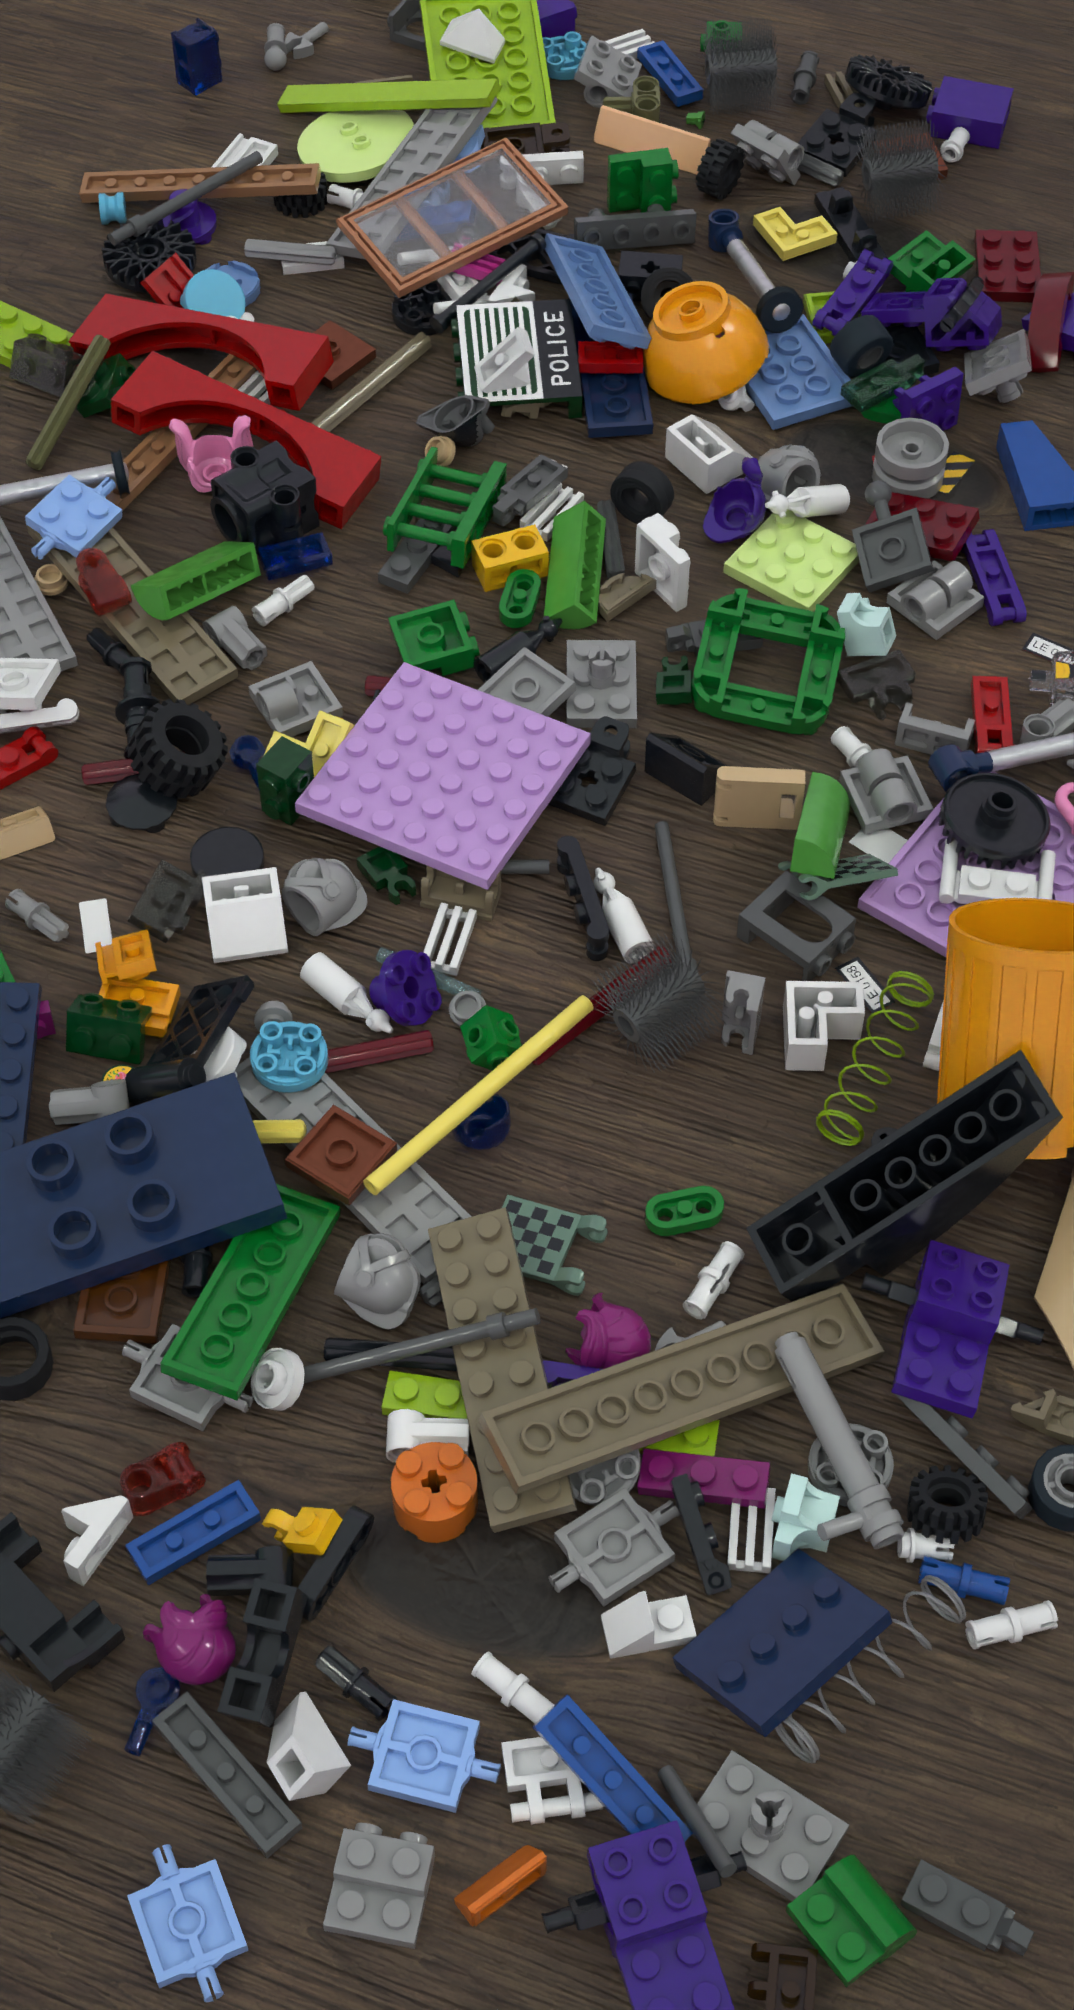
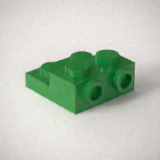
M668 148L608 155L607 207L609 213L639 209L640 213L647 212L648 207L652 204H660L664 211L671 210V204L677 203L676 186L672 185V180L678 179L679 169L677 160H672Z
M454 599L388 618L402 662L426 671L440 668L442 676L473 668L474 657L480 656L475 636L469 637L467 634L470 631V625L466 612H459Z

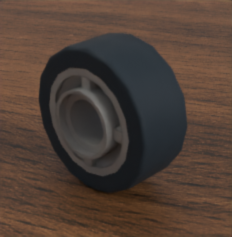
M1059 1445L1047 1450L1036 1461L1028 1485V1491L1030 1492L1029 1502L1036 1515L1049 1526L1062 1531H1074V1492H1070L1062 1486V1484L1074 1485V1445Z

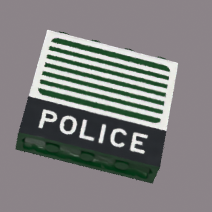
M570 299L456 305L457 319H451L452 339L458 338V343H453L454 363L460 362L461 366L455 367L456 387H463V392H458V397L471 395L489 399L490 406L567 401L569 419L582 418V389ZM517 327L526 330L535 354L525 364L530 384L489 393L481 391L474 366Z

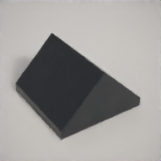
M648 734L646 738L644 772L700 806L715 793L717 770L721 766L728 765L677 735Z

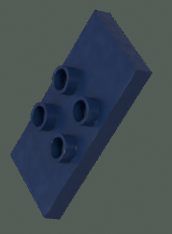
M235 1072L0 1152V1319L287 1219L283 1201Z

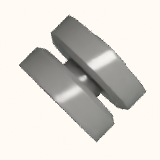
M918 418L896 419L886 424L877 436L872 470L873 481L881 480L886 482L894 493L921 498H930L936 495L943 484L949 441L945 432L936 424Z

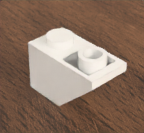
M300 1692L275 1719L267 1758V1765L289 1801L325 1794L351 1766L307 1692Z

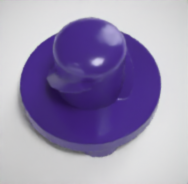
M179 189L174 191L169 196V200L188 189ZM198 199L163 218L164 227H168L170 220L174 224L179 222L181 231L187 228L188 232H191L195 244L200 245L207 244L212 240V234L217 226L214 210L209 205L198 201Z
M401 950L390 954L385 959L379 976L372 980L369 988L370 998L374 1006L384 1010L395 1022L403 1026L423 1024L431 1017L433 1011H437L440 1008L442 1002L441 995L437 990L435 976L431 969V960L424 952L417 953L412 950Z

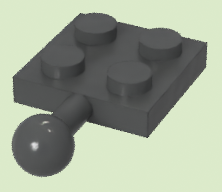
M881 480L871 482L865 489V499L869 505L875 507L878 521L852 529L865 585L869 593L934 571L917 508L891 516L888 502L891 499L892 491L890 486Z

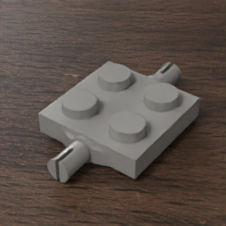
M173 1323L162 1340L151 1349L131 1339L126 1342L127 1345H124L122 1355L142 1364L140 1374L129 1389L131 1398L192 1427L204 1431L215 1411L224 1403L241 1410L243 1413H246L249 1410L248 1407L252 1405L253 1396L241 1393L238 1401L161 1373L160 1363L181 1327Z
M626 1488L554 1532V1540L567 1556L569 1565L548 1577L554 1590L559 1593L579 1579L591 1589L604 1607L674 1562L675 1553L663 1539L660 1527L680 1515L676 1505L673 1506V1501L668 1500L654 1511L648 1512L638 1505Z

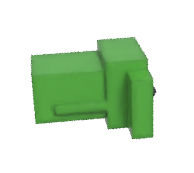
M705 111L688 113L686 124L696 125L698 129H702L705 122Z

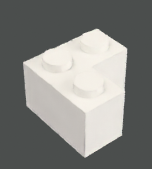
M786 981L783 1001L785 1070L824 1071L828 1039H861L865 1016L863 982Z

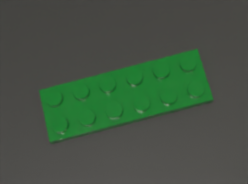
M276 1184L284 1204L287 1219L233 1238L160 1363L161 1373L238 1401L339 1219L340 1206Z

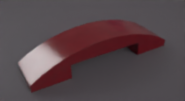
M1074 272L1043 273L1039 279L1033 298L1028 329L1032 371L1030 372H1057L1059 370L1063 348L1061 335L1067 301L1071 300Z

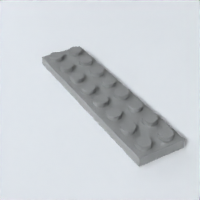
M497 96L490 107L426 109L350 212L453 163L498 101ZM432 190L407 201L415 212L418 211ZM393 208L358 226L385 256L408 222L396 208ZM339 227L326 243V246L335 247L336 255L365 259Z
M0 516V658L58 659L61 671L78 666L77 657Z
M250 1057L240 1063L235 1069L247 1107L260 1120L301 1119L306 1125L307 1135L334 1104L392 1139L326 1073L317 1083L305 1090L284 1093L271 1090L257 1080L252 1071ZM299 1143L284 1144L293 1151ZM416 1162L379 1194L373 1195L365 1187L350 1206L343 1203L373 1234L384 1233L392 1235L401 1242L403 1247L408 1250L411 1256L410 1260L418 1268L421 1282L424 1285L437 1275L428 1229L472 1217Z

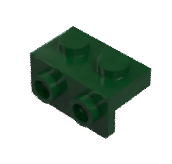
M121 353L102 360L77 405L78 412L84 418L108 408L111 409L112 397L136 370Z
M94 993L78 995L67 1010L66 1051L140 1064L144 1059L145 1024L152 1015V1007L140 1005L133 1000L117 1001L105 999L101 995Z

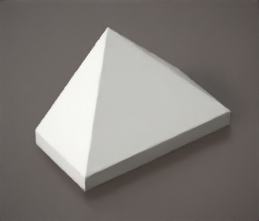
M480 9L452 19L440 40V45L492 64L495 63L505 44V38Z

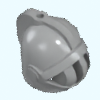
M785 445L780 448L770 449L760 456L758 460L763 473L761 489L765 495L766 503L770 501L772 492L778 490L779 494L787 497L798 487L819 486L821 472L818 460L814 453L805 446Z
M304 859L294 864L289 870L287 879L284 880L282 898L297 923L312 936H319L325 931L343 927L355 920L366 909L367 895L360 881L355 878L343 862L337 859Z
M370 1233L360 1236L356 1240L340 1273L334 1295L343 1298L365 1321L385 1329L396 1328L406 1322L413 1309L421 1283L420 1273L414 1262L410 1260L411 1256L408 1250L403 1247L398 1239L384 1233Z

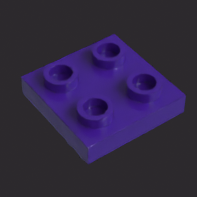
M955 366L932 378L923 375L919 378L920 384L907 390L901 387L894 389V394L898 398L893 400V404L901 412V419L909 417L924 419L936 424L942 431L956 425L958 422L964 373Z

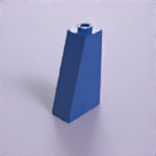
M1033 420L1001 423L996 449L1024 531L1074 526V471Z

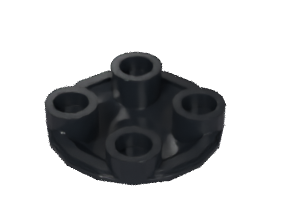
M140 773L127 776L114 784L106 799L109 819L114 826H123L131 830H146L149 833H157L164 829L165 821L176 810L178 800L176 794H173L172 797L164 796L161 790L155 792L150 789L151 785L147 781L143 783L138 778Z

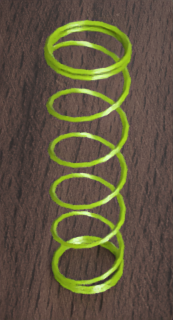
M898 971L889 976L887 987L881 992L879 998L882 1010L872 1013L866 1022V1031L869 1037L860 1039L854 1044L852 1056L855 1064L844 1067L839 1073L838 1083L842 1092L831 1094L825 1100L824 1110L816 1117L819 1131L831 1141L846 1146L858 1145L862 1142L864 1130L861 1124L845 1112L834 1109L827 1110L828 1103L833 1097L843 1094L858 1109L866 1112L878 1110L877 1104L868 1096L857 1092L844 1091L841 1082L842 1076L848 1069L857 1067L865 1077L875 1083L882 1085L891 1083V1077L881 1068L869 1064H858L855 1053L861 1042L871 1040L886 1055L896 1058L905 1056V1050L897 1042L884 1037H872L869 1025L876 1015L884 1013L893 1024L907 1031L919 1029V1024L912 1016L897 1010H885L883 1005V997L888 990L895 999L911 1007L920 1008L932 1003L934 992L931 985L917 974ZM896 977H907L923 985L926 990L914 984H892V980ZM893 987H913L925 993L929 999L923 1002L912 1001L900 995ZM887 1012L897 1013L909 1018L915 1023V1027L908 1028L900 1025ZM874 1039L894 1044L900 1048L902 1054L896 1055L886 1051ZM861 1067L880 1071L888 1078V1081L882 1082L874 1079ZM847 1094L868 1100L874 1105V1109H867L858 1105ZM829 1115L837 1116L852 1124L858 1130L859 1137L851 1136L840 1130L832 1122ZM826 1116L836 1131L852 1140L843 1139L828 1131L823 1126L821 1118Z

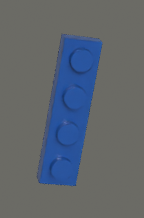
M568 1694L564 1695L533 1726L534 1730L629 1835L675 1820L678 1821L684 1842L693 1834Z

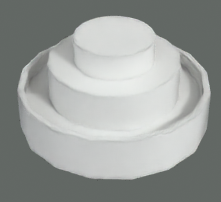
M271 1348L264 1352L251 1377L252 1396L258 1405L265 1409L283 1411L294 1404L303 1388L305 1376L303 1363L299 1356L291 1350L283 1348Z

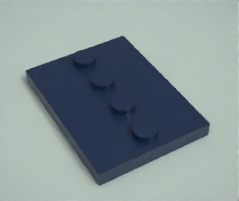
M798 1548L672 1658L677 1670L763 1737H766L893 1622L887 1609Z

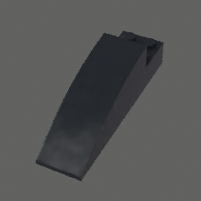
M1020 1050L746 1229L780 1294L791 1302L827 1290L866 1264L884 1277L929 1245L930 1240H936L979 1205L1015 1171L1061 1121L1063 1116L1028 1059Z

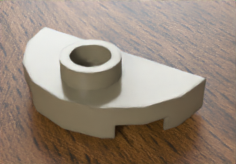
M625 573L609 578L600 588L598 603L600 615L606 622H609L656 589L657 580L646 574H641V577L625 576Z

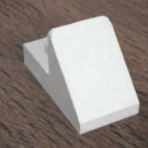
M519 265L502 279L488 298V303L511 302L515 296L523 301H535V292L529 290L527 266Z
M517 327L474 366L481 391L489 393L530 384L525 364L535 354L526 330Z
M122 1495L66 1507L61 1511L66 1526L81 1535V1537L77 1536L70 1542L63 1560L69 1578L81 1586L86 1584L134 1518L129 1499Z
M642 1591L601 1614L610 1659L686 1645L697 1636L687 1595L648 1602L646 1591Z

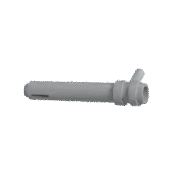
M790 1332L781 1336L775 1341L777 1347L775 1355L849 1499L847 1506L851 1512L850 1514L818 1524L817 1533L820 1539L826 1541L859 1529L866 1542L870 1541L874 1549H880L898 1541L905 1535L901 1527L904 1521L899 1511L892 1509L889 1503L892 1498L886 1486L879 1484L804 1337H799L797 1332Z

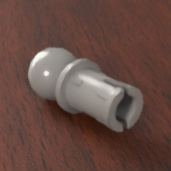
M272 23L267 27L264 62L269 69L278 71L284 68L287 62V45L284 42L285 28L279 23Z

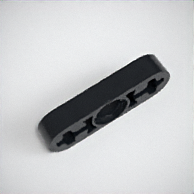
M355 1505L346 1512L324 1555L317 1557L298 1587L308 1596L302 1618L309 1622L313 1621L320 1613L372 1529L374 1515Z

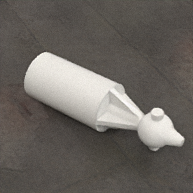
M842 484L798 487L787 497L779 494L778 490L772 492V497L770 501L765 503V507L774 514H778L780 518L786 517L785 512L787 510L793 511L800 518L837 515L847 511L850 504V495L847 488Z
M596 868L593 884L595 890L603 894L602 910L609 930L624 960L628 962L626 960L628 957L630 963L633 964L634 961L629 956L631 954L635 962H638L639 960L634 956L635 953L639 955L638 950L640 949L643 956H646V953L641 948L642 945L646 952L650 953L646 946L650 945L653 947L650 943L652 939L632 900L614 889V877L610 873Z
M318 952L305 962L300 972V978L341 1013L365 1018L366 1025L375 1032L383 1031L389 1034L393 1032V1028L389 1023L390 1016L382 1009H373L366 996V988L324 953Z

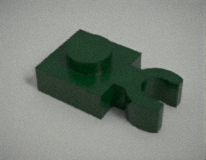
M682 656L681 662L676 665L669 664L668 657H663V672H657L656 677L657 705L692 703V670H689L687 656Z
M379 846L356 858L357 868L376 891L384 887L388 888V898L393 904H400V894L398 893L400 889L407 890L412 897L416 895L415 881L410 876H407V865L397 853Z

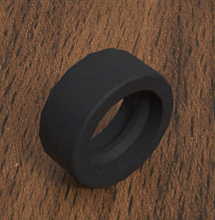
M8 1317L0 1319V1346L13 1341L27 1342L33 1345L37 1354L35 1362L23 1373L11 1377L0 1376V1400L16 1401L28 1398L42 1389L51 1377L54 1361L47 1335L38 1324L26 1318Z

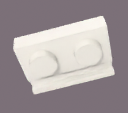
M239 133L212 167H229L255 151H258L263 158V162L257 166L270 165L278 156V145L254 137L245 139L243 134Z

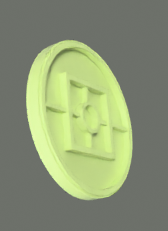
M403 110L328 112L314 120L302 132L297 144L299 159L302 164L319 163L321 173L324 172L326 180L329 182L351 183L372 179L377 176L412 129L414 123L411 117Z

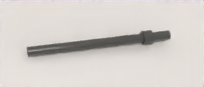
M255 151L144 215L137 214L126 221V225L108 234L110 242L115 246L131 236L138 237L147 232L148 227L262 163L263 158L261 154Z
M660 821L654 827L672 933L676 942V955L679 959V953L681 955L682 951V961L685 963L684 946L686 962L689 964L691 949L669 824L665 821ZM692 958L691 967L696 969L697 962Z
M537 1308L506 1315L505 1312L486 1316L485 1321L304 1366V1383L490 1337L492 1340L508 1337L511 1331L539 1325L541 1323L540 1314Z

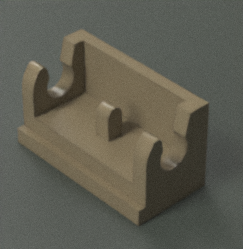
M426 866L427 876L426 878L422 877L420 907L438 910L441 903L448 904L449 909H454L456 905L462 907L463 912H468L469 909L477 910V919L492 922L501 895V870L492 885L486 890Z

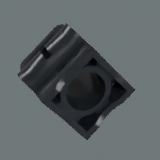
M277 440L259 450L250 446L236 448L230 455L232 469L211 480L213 498L211 499L210 507L220 532L227 541L254 543L257 555L274 546L278 551L286 554L299 551L304 545L303 535L320 526L319 513L314 506V498L317 491L316 478L306 468L293 463L288 457L287 450Z

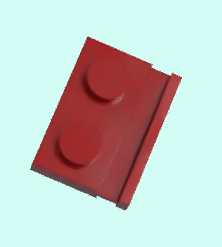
M174 253L140 283L156 303L183 308L180 304V297L186 284L194 274L178 254Z

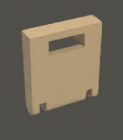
M734 766L719 767L716 778L713 823L723 827L797 830L803 807L805 770ZM782 795H795L794 803L792 799L782 798Z

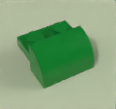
M927 230L888 258L893 261L890 273L906 286L905 292L928 291L937 278H959L973 266L976 260L955 241L952 240L947 245H944Z
M854 1854L841 1859L825 1870L820 1880L786 1907L787 1914L814 1948L818 1950V1953L846 1988L877 1962L881 1964L916 1936L917 1933L915 1927Z

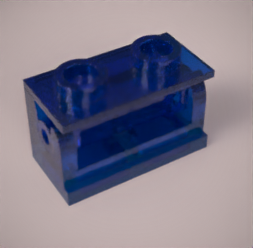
M197 18L195 24L188 25L179 31L171 32L177 83L195 96L222 81V62L219 54V36L217 31Z

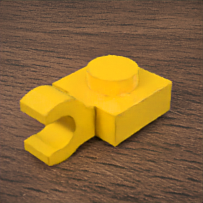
M302 1507L296 1517L279 1509H270L262 1525L277 1529L274 1538L277 1541L283 1542L293 1553L324 1555L343 1519L334 1509Z

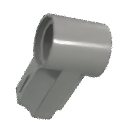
M231 606L203 622L202 626L206 634L219 648L223 647L243 669L253 670L259 667L267 656L266 646L249 630L243 614L236 606Z
M1069 698L1059 700L1043 713L1027 716L1023 722L1019 744L1068 734L1074 730V701Z
M124 1079L101 1081L92 1084L91 1087L58 1089L50 1093L49 1111L55 1125L89 1122L130 1108L126 1080Z

